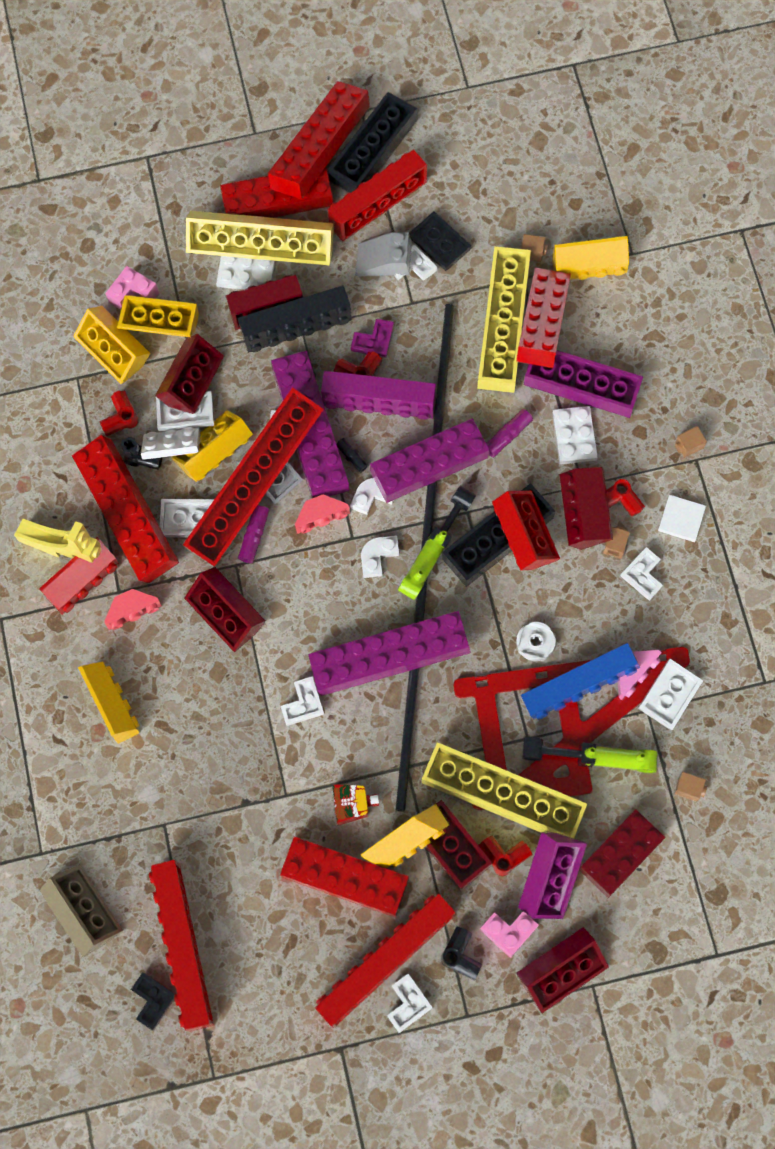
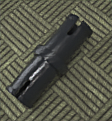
M345 438L340 439L336 443L338 449L346 456L345 459L348 462L350 461L360 473L368 468L369 464L365 462L358 454L359 451L354 449Z

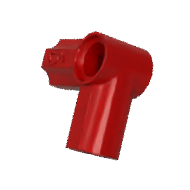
M373 351L368 352L359 366L341 358L335 364L333 371L373 376L382 363V358Z
M125 390L116 391L111 396L117 413L99 421L106 437L125 428L132 429L138 425L139 418Z
M617 480L613 486L607 489L609 508L620 501L631 517L636 516L645 508V505L632 490L627 480ZM623 486L626 492L619 493L617 487Z
M492 835L479 844V847L491 860L495 873L499 876L508 875L511 870L533 855L523 840L506 852H504ZM505 861L508 864V868L501 869L498 863Z

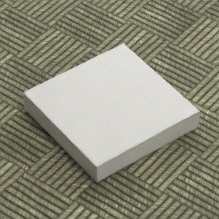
M669 495L658 531L695 542L706 506Z

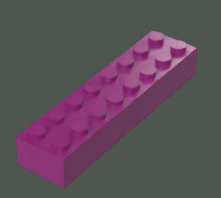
M307 351L271 360L272 371L282 401L293 387L324 409L297 447L311 497L315 498L322 494L330 497L348 492L349 483Z
M456 611L310 653L308 656L317 691L321 696L470 654L471 652L460 613Z

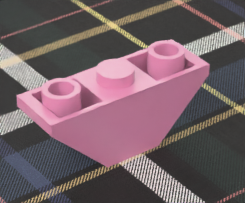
M661 651L633 652L641 668L637 669V672L631 676L625 675L619 678L617 684L621 700L625 696L629 698L636 690L634 687L638 681L642 683L649 675L646 673L649 668L652 667L654 669L661 661L659 659Z

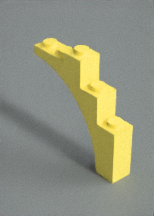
M22 519L14 534L18 541L56 557H60L62 554L73 559L77 556L93 563L94 559L101 552V545L98 540L90 537L84 525L75 521L71 531H64Z

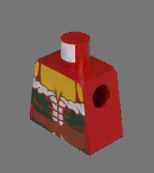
M332 785L338 826L368 817V807L379 806L378 794L366 795L365 786Z

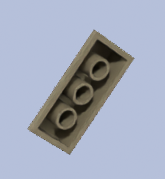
M80 865L50 877L39 889L82 957L98 950L123 932V929Z

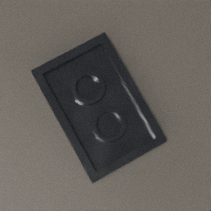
M435 211L409 232L410 239L445 271L472 249V245Z

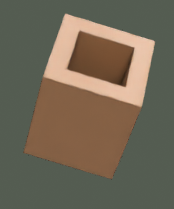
M524 234L521 249L531 250L530 260L541 262L542 255L546 256L548 245L544 244L545 237Z
M696 426L678 435L675 447L685 458L704 449L707 441L699 427Z
M612 527L613 540L606 542L603 553L622 559L630 532L626 531L623 527Z
M682 772L674 794L697 802L700 797L704 798L707 786L704 784L706 779Z

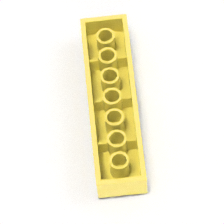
M190 211L186 217V253L330 265L333 250L334 223Z
M494 246L477 389L512 393L515 391L518 366L516 359L522 331L531 250Z
M438 742L422 777V783L538 832L559 833L571 838L575 837L587 803Z

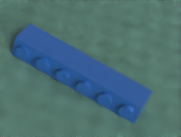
M626 643L522 694L521 697L530 716L533 719L537 718V720L548 716V712L552 710L559 711L565 708V704L571 701H580L584 698L583 695L589 692L593 694L600 691L601 687L606 684L612 685L617 683L622 676L635 674L637 669L641 667L631 647Z

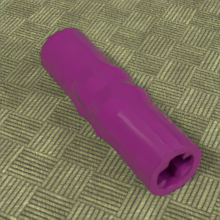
M521 409L486 443L490 450L489 456L494 458L533 421V417L527 410Z
M257 505L252 512L238 555L240 561L246 563H253L270 511L264 506Z

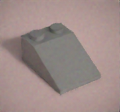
M391 232L359 243L355 275H409L412 248L409 232Z
M248 450L235 461L238 465ZM287 462L265 495L276 504L303 479Z

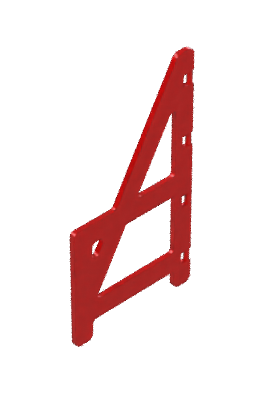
M676 647L659 650L662 652L661 655L666 654V661H660L654 669L650 667L646 672L649 675L642 683L639 681L634 686L636 690L629 698L625 696L621 700L618 695L586 721H581L577 702L571 701L565 704L566 707L558 711L563 739L554 747L579 750L582 742H593L643 701L669 659L686 668L690 663L687 648ZM591 660L456 679L453 684L455 696L460 699L473 697L476 701L485 762L507 771L495 700L497 693L536 688ZM547 671V678L536 679L535 673ZM488 680V686L476 687V681ZM543 754L541 761L533 762L518 774V776L570 797L588 795L593 791L589 767L578 766V758ZM566 765L568 767L569 776L554 777L553 773L561 766ZM472 804L475 810H484L483 808H480Z

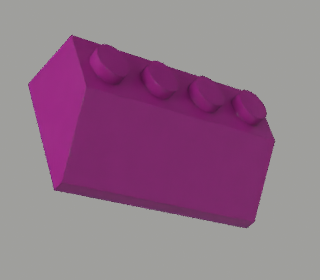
M541 832L518 908L531 918L563 919L587 843L559 833Z

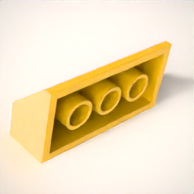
M623 236L554 245L553 271L570 273V280H585L588 277L602 278L606 275L614 274L618 276L627 273L629 266L628 237Z
M125 295L117 327L119 329L191 337L197 328L199 319L198 307L195 303Z
M103 306L88 308L73 337L120 384H124L144 366L150 352L126 329H119L117 327L118 321Z
M226 410L214 420V426H208L200 432L198 453L171 456V458L189 478L197 482L204 479L210 470L217 468L222 460L231 456L240 445L247 443L253 434L241 417Z
M102 661L78 667L115 741L119 744L139 734L137 727L140 724L135 716L131 717L129 710L132 708L127 699H122L121 693H123V690L118 682H114L112 677L115 674L111 666H106Z
M435 804L412 817L362 853L361 856L383 868H388L391 865L395 868L404 862L403 857L406 856L408 859L416 854L417 847L422 849L430 844V838L433 837L435 840L443 835V829L449 826V824Z

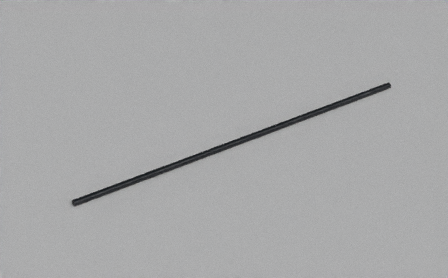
M446 304L444 311L432 436L442 432L454 313L453 304ZM437 481L427 485L421 550L433 529ZM428 577L416 597L414 623L424 621ZM419 668L409 671L395 808V811L405 812Z

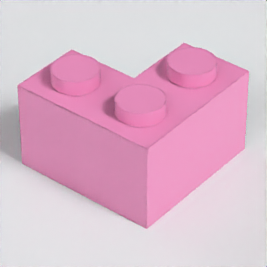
M126 266L105 294L109 303L121 310L125 295L155 299L159 291L155 282Z
M524 911L511 926L494 912L480 928V931L511 958L539 925Z

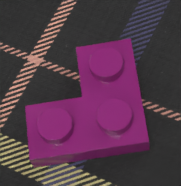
M376 319L372 335L354 332L351 351L363 354L373 351L380 357L387 358L394 322Z

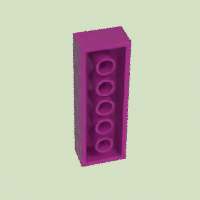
M557 350L553 368L529 364L524 378V385L630 418L643 376Z
M324 371L321 397L324 406L328 409L344 408L346 411L361 410L365 413L378 412L387 416L395 414L404 418L413 416L427 420L429 418L433 419L436 383Z
M472 418L370 464V472L387 504L487 459L490 450Z

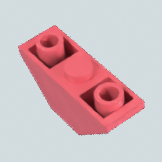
M324 494L305 501L295 523L297 534L308 533L317 526H326L335 519H344L350 514L349 505Z
M131 589L114 597L104 622L109 630H116L128 621L134 622L146 613L156 612L162 605L158 597Z

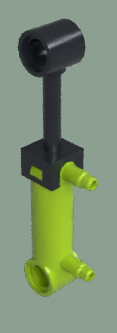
M461 485L458 487L450 502L454 503L453 509L441 529L435 527L429 535L409 572L397 590L412 600L417 597L431 570L452 536L447 534L460 510H468L476 497L475 494Z
M525 737L523 740L522 759L541 761L542 755L547 754L578 758V766L592 767L594 765L637 770L641 773H656L658 752L646 749L629 750L596 746V744L583 742L579 746V750L546 747L543 745V739Z

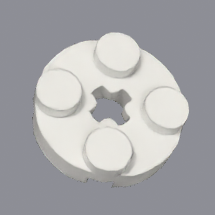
M532 622L525 627L523 626L519 630L516 639L518 652L530 661L546 660L552 654L556 643L555 636L550 627L541 622ZM538 637L541 644L534 646L530 640Z

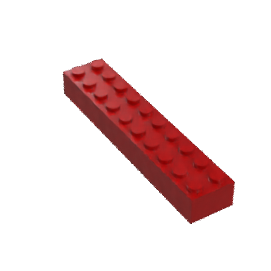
M292 387L188 536L183 546L215 567L324 409Z

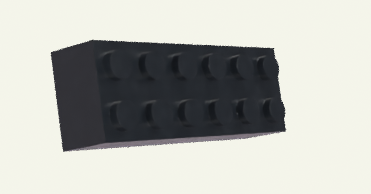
M387 92L329 167V181L347 192H353L361 183L372 179L416 123L417 108Z
M344 285L238 318L241 334L248 353L258 352L268 346L274 347L281 342L293 341L300 336H310L316 331H325L332 326L345 325L352 321L351 306Z
M531 483L521 490L532 491L545 524L554 519L555 510ZM495 511L442 552V560L466 587L512 552Z

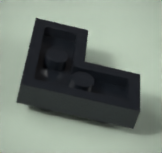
M142 972L131 988V991L147 1001L136 1020L154 1031L174 1001L175 993Z

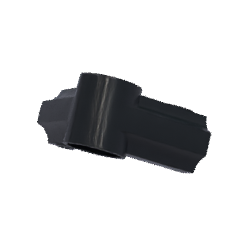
M128 437L122 440L121 448L125 454L123 458L125 464L134 467L141 465L159 470L163 457L142 460V446L136 442L135 438Z
M456 926L441 955V963L444 967L451 968L475 981L482 964L463 954L472 933ZM447 953L455 955V963L447 962L445 957Z

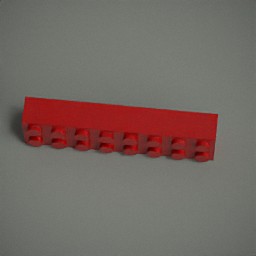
M340 81L335 83L268 172L270 189L303 199L369 109L368 90Z
M100 435L73 454L72 457L138 580L151 583L179 564L177 557L112 439Z
M175 859L151 865L149 879L151 884H154L156 890L153 892L155 904H158L160 909L157 912L159 924H162L164 928L161 936L163 944H166L168 947V952L165 955L167 964L171 965L173 973H170V980L172 986L175 985L177 991L174 994L176 1006H179L181 1014L178 1015L180 1026L189 1032L214 1026L181 866Z
M432 894L424 902L425 907L421 910L417 908L413 911L405 925L403 922L393 930L394 935L390 939L385 937L378 944L379 949L375 953L370 951L363 958L364 963L359 967L355 965L347 972L349 977L344 981L341 979L331 987L333 991L328 996L323 994L316 1001L318 1005L315 1009L333 1029L455 917L456 912L440 894L437 896Z

